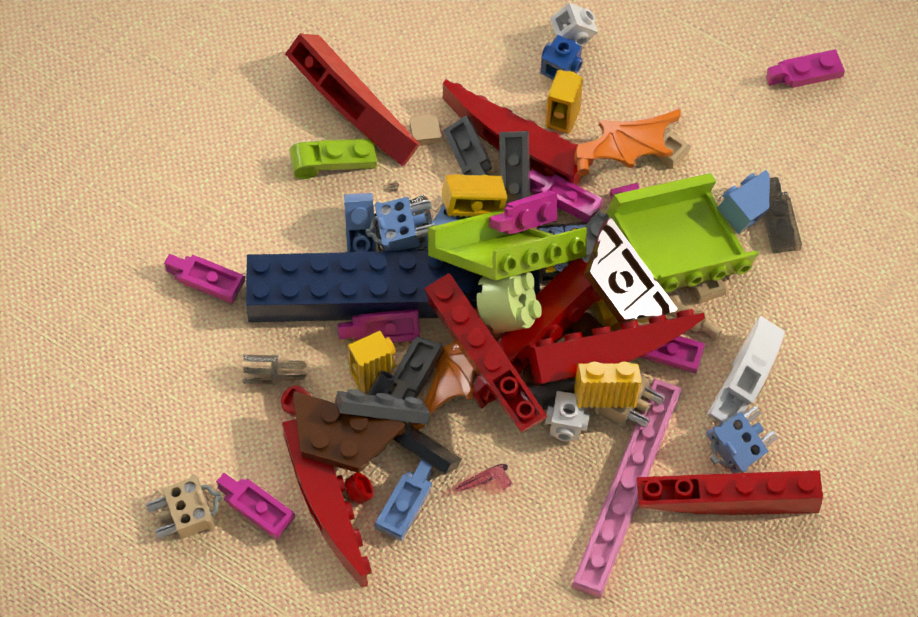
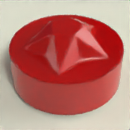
M298 385L286 389L281 397L282 409L293 417H296L293 399L294 392L311 396L306 389Z
M354 473L346 479V490L356 503L364 504L373 498L374 489L372 483L364 474Z

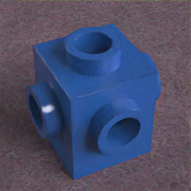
M557 35L552 43L548 42L542 52L540 74L554 80L558 70L571 71L577 74L583 64V59L581 58L582 46L572 39H566Z

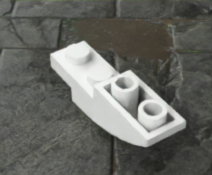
M758 317L731 365L733 368L706 415L722 424L739 412L744 414L748 405L755 401L770 372L785 333L784 330L764 317Z

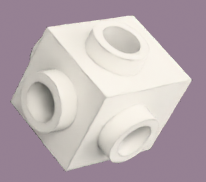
M570 2L550 17L556 36L560 35L566 39H572L580 46L588 43L598 33L593 13L587 8L584 9Z
M557 391L554 407L548 406L545 424L551 425L549 436L556 437L561 441H579L581 430L587 431L590 413L584 412L585 407L579 408L577 406L575 394Z

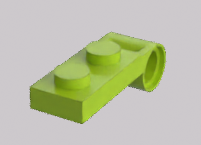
M370 139L299 142L289 149L293 173L298 179L313 178L318 174L319 170L375 169L377 165L374 143Z

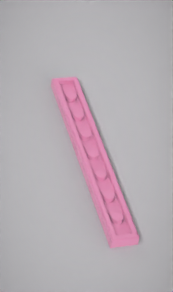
M655 378L650 389L664 395V401L659 405L647 398L645 399L651 405L646 413L641 411L640 414L650 418V422L646 428L637 423L635 424L572 583V588L599 598L602 597L638 504L636 479L637 477L649 476L681 394L682 388Z

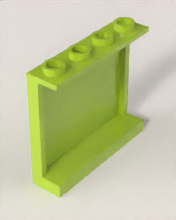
M712 173L615 194L606 210L609 218L613 219L666 293L687 285L693 287L711 279L717 281L731 274H744L752 268V264L759 254L757 250L747 253L744 251L728 221L717 209L718 204L711 194V190L716 183Z
M504 209L428 227V256L495 281L587 257V228L583 227L556 235L535 228L515 234L500 233L496 229H490L489 217L504 213Z

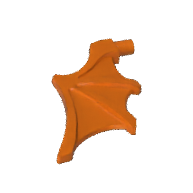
M677 109L660 116L637 121L601 120L599 127L602 129V136L597 140L578 144L576 147L574 164L577 165L578 174L580 176L588 175L589 166L593 164L594 159H612L622 162L625 167L633 168L635 166V159L643 155L653 154L663 158L672 156L673 150L666 148L663 135L670 123L678 121L681 110Z
M477 307V308H475V311H476L477 314L479 315V311H478V307ZM455 341L447 346H443L444 352L437 362L436 373L424 401L430 416L445 402L457 396L465 395L468 400H471L474 392L472 380L475 370ZM413 423L412 426L419 430L426 424Z

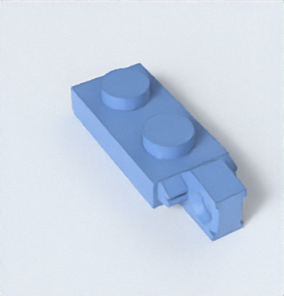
M422 459L414 473L408 471L406 475H402L375 522L376 530L401 542L403 541L430 493L432 482L428 480L433 472L431 464Z

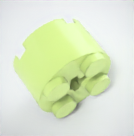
M531 272L496 281L485 276L479 280L478 285L483 284L482 293H477V307L483 323L486 326L490 325L492 327L491 333L498 334L530 328L535 318L541 316L542 309L539 301L536 300L534 277Z

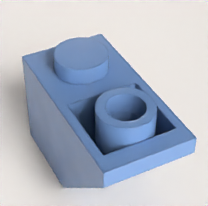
M767 170L757 176L754 173L750 174L740 183L741 187L737 188L734 185L722 195L724 200L717 209L738 234L756 223L769 209L770 174Z
M373 193L344 194L347 252H376V242L373 237H367L366 229L370 228L371 220L374 218Z

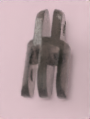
M243 354V361L272 362L271 365L243 366V373L271 374V377H244L243 384L278 385L279 380H303L307 377L305 372L279 371V369L307 368V364L304 361L279 360V355Z

